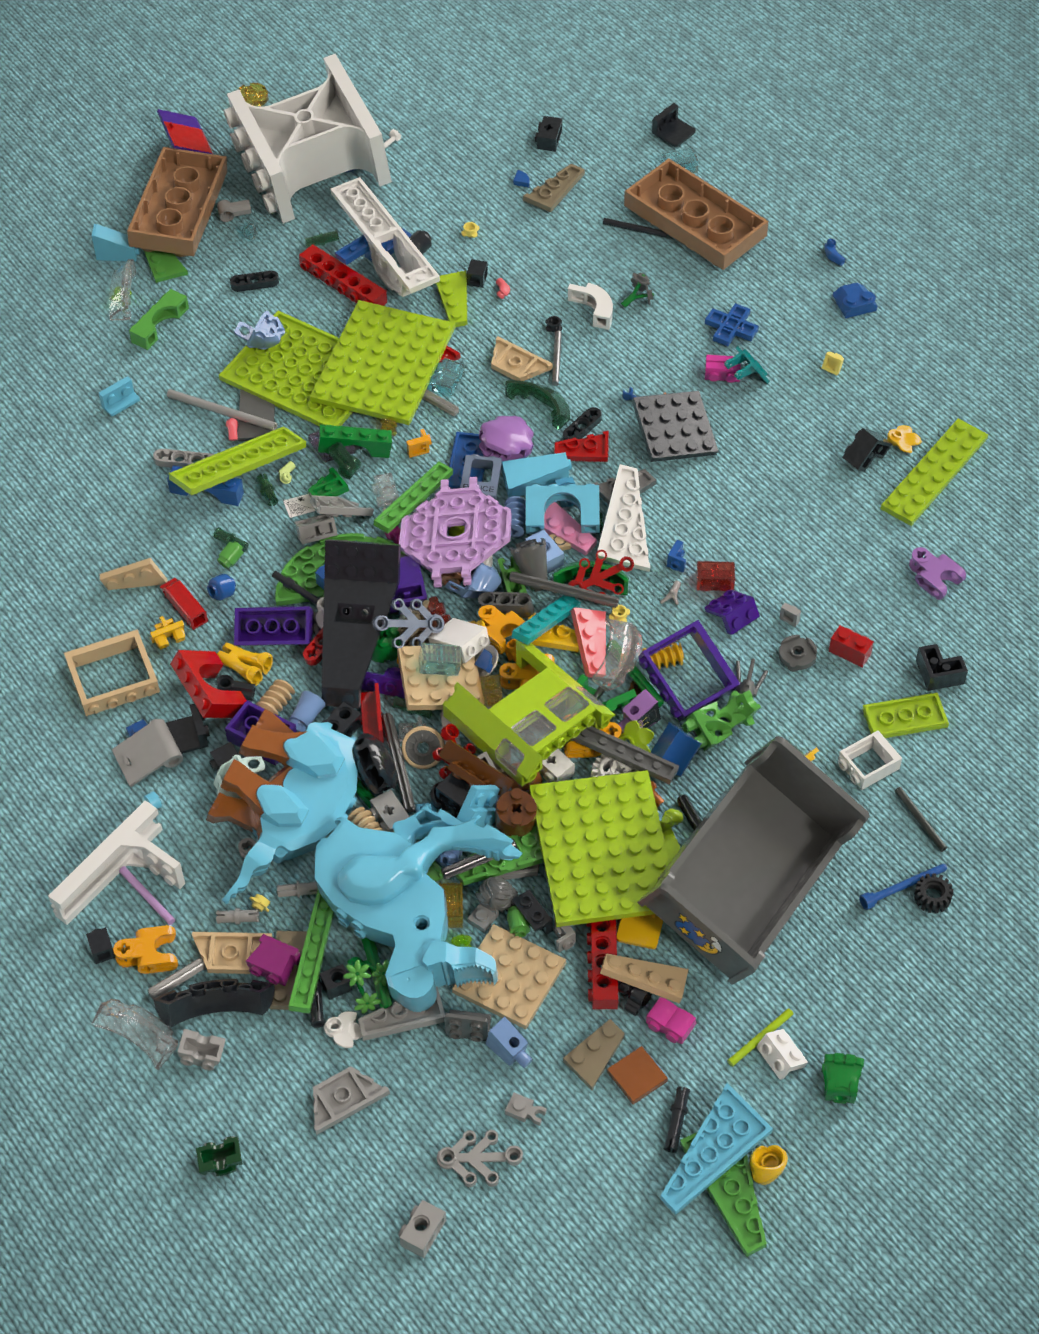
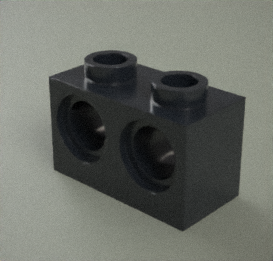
M345 702L339 707L334 708L331 715L321 722L333 724L331 729L348 737H351L363 725L362 714Z

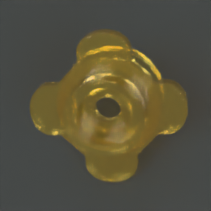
M391 418L381 419L380 430H392V436H395L397 434L396 421Z

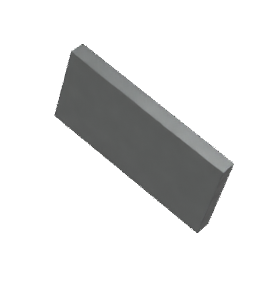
M240 389L239 411L275 422L274 404ZM239 420L238 441H249L272 430Z

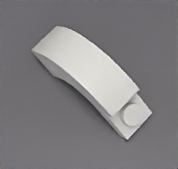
M588 283L586 287L570 284L568 287V301L592 307L595 310L593 314V327L609 330L613 315V303L609 294L601 287Z

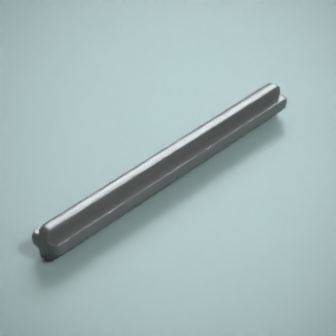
M511 572L509 577L510 582L616 608L619 603L618 597L517 572Z
M386 713L382 715L390 754L398 773L397 783L403 808L407 813L415 811L416 807L394 718L391 713Z

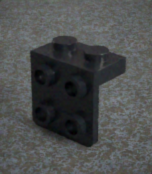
M675 103L666 107L652 120V134L674 147H678L696 133L695 128L678 119V105Z
M190 704L192 716L166 722L181 754L209 747L207 737L210 736L208 725H203L202 721H206V719L203 718L195 704Z

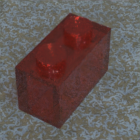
M697 561V590L724 592L734 590L735 562Z

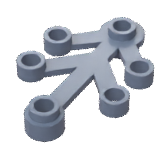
M400 598L394 599L391 605L394 610H399L407 620H392L384 615L376 616L373 620V627L377 631H384L388 627H408L399 637L393 638L392 646L396 649L402 648L405 641L418 628L425 629L418 637L410 640V646H415L414 641L416 639L419 642L418 646H422L431 633H439L444 628L443 618L437 614L432 615L423 606L420 599L411 600L410 608L418 610L425 620H418ZM396 601H399L401 604L399 608L395 605ZM415 601L419 604L418 608L414 607ZM378 620L382 621L381 627L377 625ZM432 621H436V627L432 626ZM397 639L401 642L400 646L396 645Z

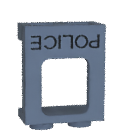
M477 454L466 455L460 488H469L471 467L492 469L490 482L477 481V485H479V489L483 494L497 500L502 458L495 456L484 457Z

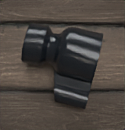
M620 982L618 986L620 993L629 995L624 1010L634 1016L639 1013L641 1008L647 1005L652 996V993L624 982Z

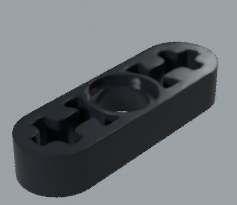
M276 271L235 275L230 279L231 289L235 292L271 288L279 284V276ZM254 279L259 280V281L256 282V283L250 282L251 280H254Z
M596 407L587 409L563 431V440L572 438L582 439L601 422V410ZM585 424L587 427L579 428L578 425Z

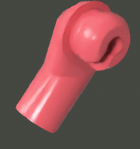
M498 278L496 285L500 290L497 292V296L504 299L505 296H508L510 287L502 278Z
M230 418L226 421L229 441L238 440V421Z

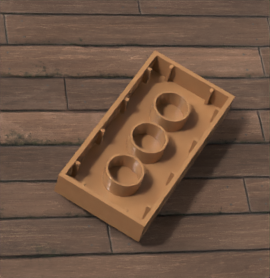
M163 147L127 230L129 247L142 248L147 252L161 251L174 253L179 257H194L227 174V157Z
M669 158L625 190V207L722 270L767 236L769 221Z

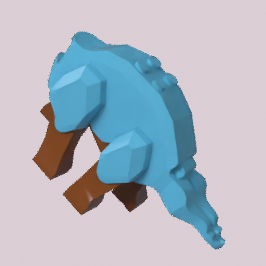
M264 709L256 726L252 725L241 745L239 754L245 757L261 756L282 763L284 767L271 778L265 780L234 759L222 780L220 788L235 792L242 799L226 796L219 792L206 818L207 821L213 824L224 821L232 822L251 831L258 839V842L247 853L237 881L222 899L225 904H228L231 898H235L237 893L244 892L252 877L261 876L266 873L271 861L281 863L283 860H290L315 850L320 840L328 838L337 827L335 823L337 818L344 817L347 819L357 800L354 795L357 788L358 770L352 754L356 737L352 736L350 738L331 729L333 724L329 722L310 723L305 732L294 733L276 715Z

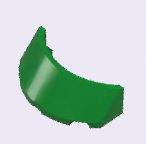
M582 561V567H587L588 562ZM590 561V567L586 569L584 577L590 578L595 561ZM579 562L568 564L557 570L553 575V581L562 584L572 581L573 577L577 576L580 567ZM603 562L600 573L613 566ZM620 571L606 578L610 579L611 583L623 585L624 591L619 595H628L629 577L624 572ZM619 585L615 586L618 589L617 591L621 592L622 587Z

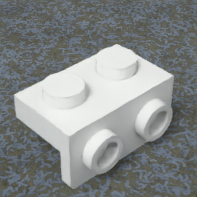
M784 1029L766 1033L757 1045L758 1051L780 1080L784 1079L790 1071L804 1068L808 1063Z

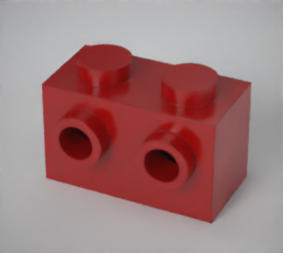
M839 625L831 637L828 652L863 668L871 656L874 641Z

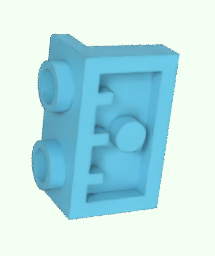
M128 376L99 392L101 406L110 416H114L140 401V397L134 392L132 380Z

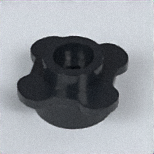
M551 316L545 320L547 324L545 330L547 332L562 331V320L559 317Z

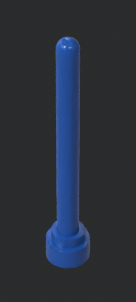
M940 864L879 892L861 894L859 896L860 904L865 910H869L875 907L877 901L917 884L922 876L925 878L926 874H929L932 877L933 873L938 875L945 872L947 866L946 864Z

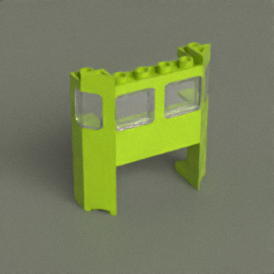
M516 640V665L522 669L530 664L539 674L489 709L460 683L456 682L453 695L443 703V716L454 724L483 752H487L489 757L523 787L536 778L537 772L542 769V760H546L555 750L561 749L570 739L576 738L585 728L592 726L599 730L601 728L604 729L615 714L532 643L526 645Z

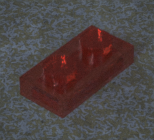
M436 596L429 598L430 613L432 615H440L445 625L451 620V616L446 614L444 604L440 603Z

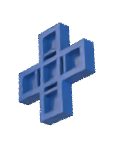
M735 303L730 312L726 314L712 308L705 319V324L718 329L713 335V341L725 346H729L735 336L752 341L758 332L759 326L746 321L751 309Z

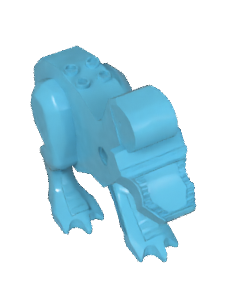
M428 802L411 817L395 822L392 826L393 832L360 828L344 817L337 818L335 820L337 827L328 838H322L316 846L315 881L319 893L339 918L338 922L346 928L350 926L355 929L354 933L361 939L366 937L371 941L394 948L385 974L392 998L410 1011L422 1012L428 1010L435 1003L437 998L436 986L441 987L455 984L458 988L459 985L462 986V984L470 983V981L472 983L474 981L476 983L480 982L481 984L483 981L485 984L488 981L489 984L493 982L495 986L498 981L496 961L491 955L476 947H457L446 942L448 916L444 889L432 880L427 873L435 859L441 853L450 850L476 853L487 858H493L496 861L500 859H518L522 852L511 844L513 840L488 824L484 828L478 826L477 819L473 818L463 823L442 809L436 813L432 811L431 804Z

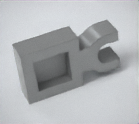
M514 1092L505 1109V1114L522 1122L529 1118L534 1124L540 1126L542 1119L535 1115L538 1113L545 1115L547 1108L533 1106L534 1100Z

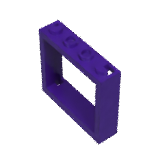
M699 620L647 648L638 656L640 666L647 671L651 683L654 686L656 685L660 691L661 698L664 702H667L671 714L679 722L689 717L693 712L735 690L740 685V682ZM691 634L725 688L691 708L684 710L652 661L651 656Z

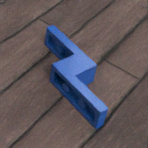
M402 228V230L405 232V234H406L408 237H410V236L412 235V234H410L408 231H406L405 229ZM364 235L335 252L336 258L345 265L363 254L372 262L370 247ZM393 239L381 243L386 252L388 251L390 255L394 253Z

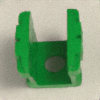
M844 1053L824 1055V1064H822L821 1072L825 1085V1101H833L839 1104H855L858 1082L864 1067L863 1058L852 1054L845 1055Z

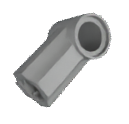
M249 199L232 203L228 200H222L217 204L218 213L223 222H229L235 216L251 214Z

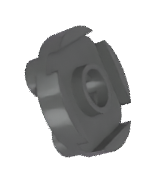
M791 635L781 642L778 656L783 665L788 667L790 671L804 670L815 664L817 647L807 637L804 639L800 638V635ZM795 650L802 652L801 655L794 654Z

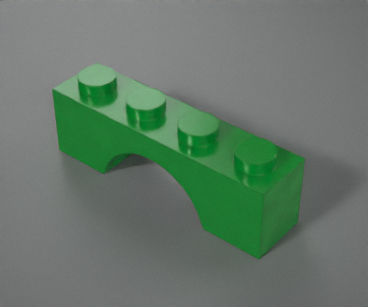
M320 424L318 452L336 454L345 446L358 445L367 449L371 457L389 458L392 445V430Z

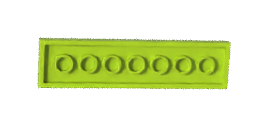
M958 418L881 504V510L912 526L984 444L989 434Z
M283 426L169 473V480L190 495H194L289 454L298 452L306 448V441Z

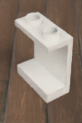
M456 618L448 621L441 632L433 633L428 637L430 646H454L456 649L458 646L463 663L468 662L490 644L486 627Z

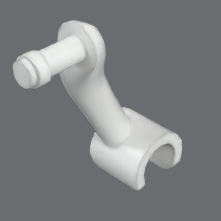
M394 129L390 131L389 136L391 138L384 143L385 148L395 140L399 141L401 139V134Z

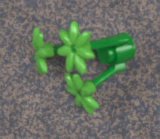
M353 957L347 961L346 968L350 972L346 973L343 977L345 979L351 978L350 986L356 983L362 996L355 999L358 1005L354 1007V1010H361V1013L365 1014L368 1009L374 1011V1005L381 1002L380 999H376L377 993L372 994L370 997L368 993H365L362 987L364 985L363 978H370L372 975L377 977L374 982L375 985L381 982L385 986L387 983L385 974L389 965L387 959L384 961L383 966L379 963L374 966L368 960L363 961L359 957ZM370 968L375 972L370 975L367 973V969Z

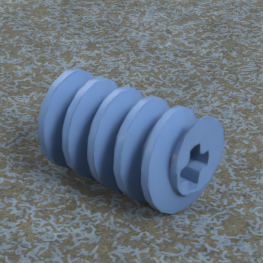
M512 496L505 500L504 507L506 506L511 509L512 513L510 537L518 538L524 534L526 501L521 497Z

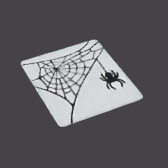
M309 494L284 500L290 518L316 511L310 503L311 497Z

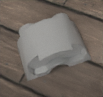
M184 1029L178 1048V1055L181 1058L180 1062L187 1066L194 1064L201 1066L205 1070H213L214 1066L220 1062L226 1039L213 1035L206 1037L200 1035L199 1032Z

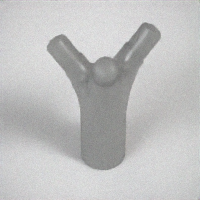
M674 581L668 594L660 601L661 604L670 598L674 600L675 605L679 604L677 593L681 586L680 581Z

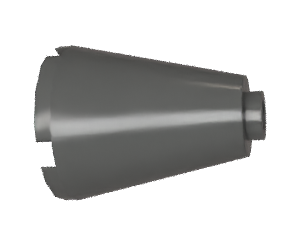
M540 538L541 542H536V539L516 544L515 549L509 548L521 574L548 580L547 550L544 538ZM529 586L531 590L534 589V592L542 591V589Z

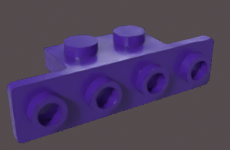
M388 667L383 675L372 672L366 673L362 684L363 690L373 692L375 691V683H379L380 694L405 698L400 668Z

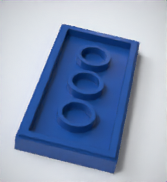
M456 432L449 467L453 469V475L448 479L450 489H458L461 486L466 455L477 454L483 456L479 448L481 443L479 434ZM471 467L470 477H477L478 482H483L485 469Z

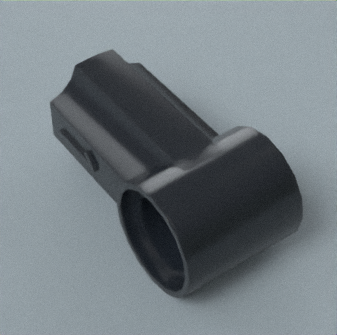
M221 675L217 679V689L241 691L246 700L252 701L254 699L256 684L235 681L229 675Z

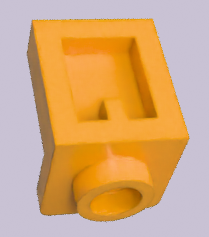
M424 429L420 430L421 437L406 441L409 458L430 453L429 445H432L430 435H426Z

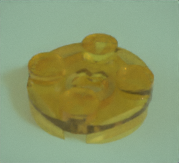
M250 83V86L246 87L242 85L238 89L244 100L250 105L262 107L268 101V91L260 83Z

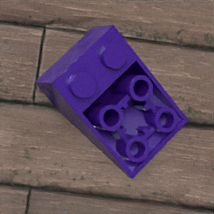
M409 556L400 558V583L394 599H402L406 607H410V601L413 599H420L422 602L427 600L420 565ZM396 601L395 605L399 608L401 604L399 601ZM415 601L414 607H418L419 604L417 601ZM391 605L390 613L400 612L399 610H394Z

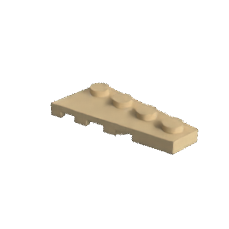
M606 954L600 974L679 1004L683 997L689 969Z

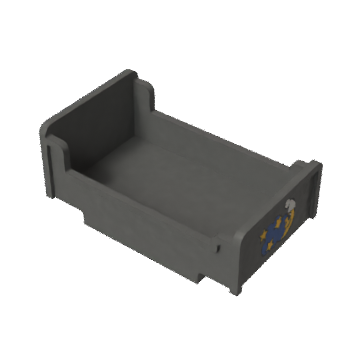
M776 736L747 758L744 762L747 766L730 788L720 796L659 876L657 884L637 902L642 907L646 905L729 978L727 981L731 985L757 970L766 956L764 954L837 851L859 832L870 817L869 812L785 738Z

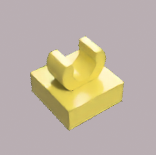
M829 351L826 353L822 369L837 376L840 373L844 358L842 355Z

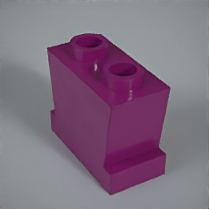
M263 934L259 939L260 945L246 960L249 972L256 977L263 976L267 978L272 984L286 986L294 965H299L301 958L299 949Z

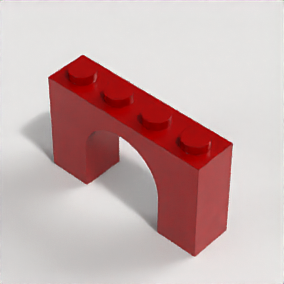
M177 651L170 665L203 718H233L247 701L242 692L219 690L203 680V678H216L224 664L215 651Z

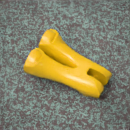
M227 642L222 646L223 651H218L217 653L224 666L236 671L248 683L256 684V686L263 679L262 673L267 675L273 663V656L267 652L254 653Z

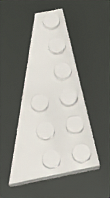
M620 464L598 550L606 551L607 558L604 561L619 564L621 558L628 556L634 561L633 568L649 572L650 563L646 545L644 516L641 507L637 468ZM599 552L598 557L600 559H603L605 557V553ZM625 560L623 565L629 567L630 561Z

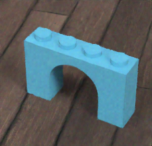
M533 484L526 486V534H535L543 529L545 530V512L552 503L562 500L570 501L579 508L581 512V533H600L599 485L568 484L567 486H558L557 484H550L549 486H540Z

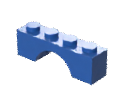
M173 465L170 473L183 467ZM168 475L167 481L170 493L187 496L188 493L169 480ZM235 477L212 488L203 490L213 494L221 503L239 506L244 494L242 479Z

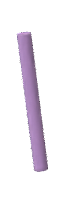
M125 866L120 868L119 873L169 925H172L175 922V918Z

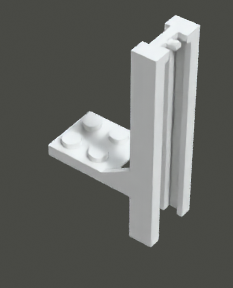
M145 800L48 895L52 903L51 907L54 908L55 917L68 925L119 874V870L123 866L149 868L153 874L162 876L170 886L174 885L181 889L185 885L180 862L151 843L163 830L160 823L156 824L153 822V819L158 815L156 807Z

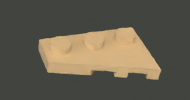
M151 558L100 574V581L108 590L163 585L167 582L166 576Z

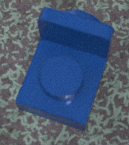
M676 540L668 554L667 567L683 573L686 566V559L683 558L685 550H683L684 542Z

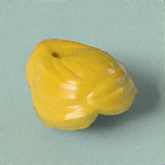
M778 1145L756 1148L749 1159L753 1180L757 1184L768 1185L779 1177L787 1164L788 1156L786 1151Z

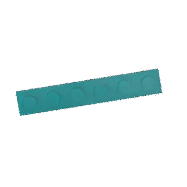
M563 595L514 629L511 637L529 645L571 615L570 611L573 608H580L581 602L574 597Z

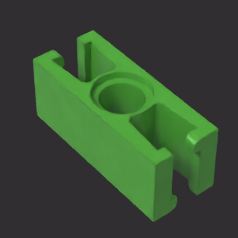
M510 556V566L507 570L503 566L505 559H497L498 573L501 577L504 592L527 593L525 585L510 582L509 580L511 572L521 573L513 557Z

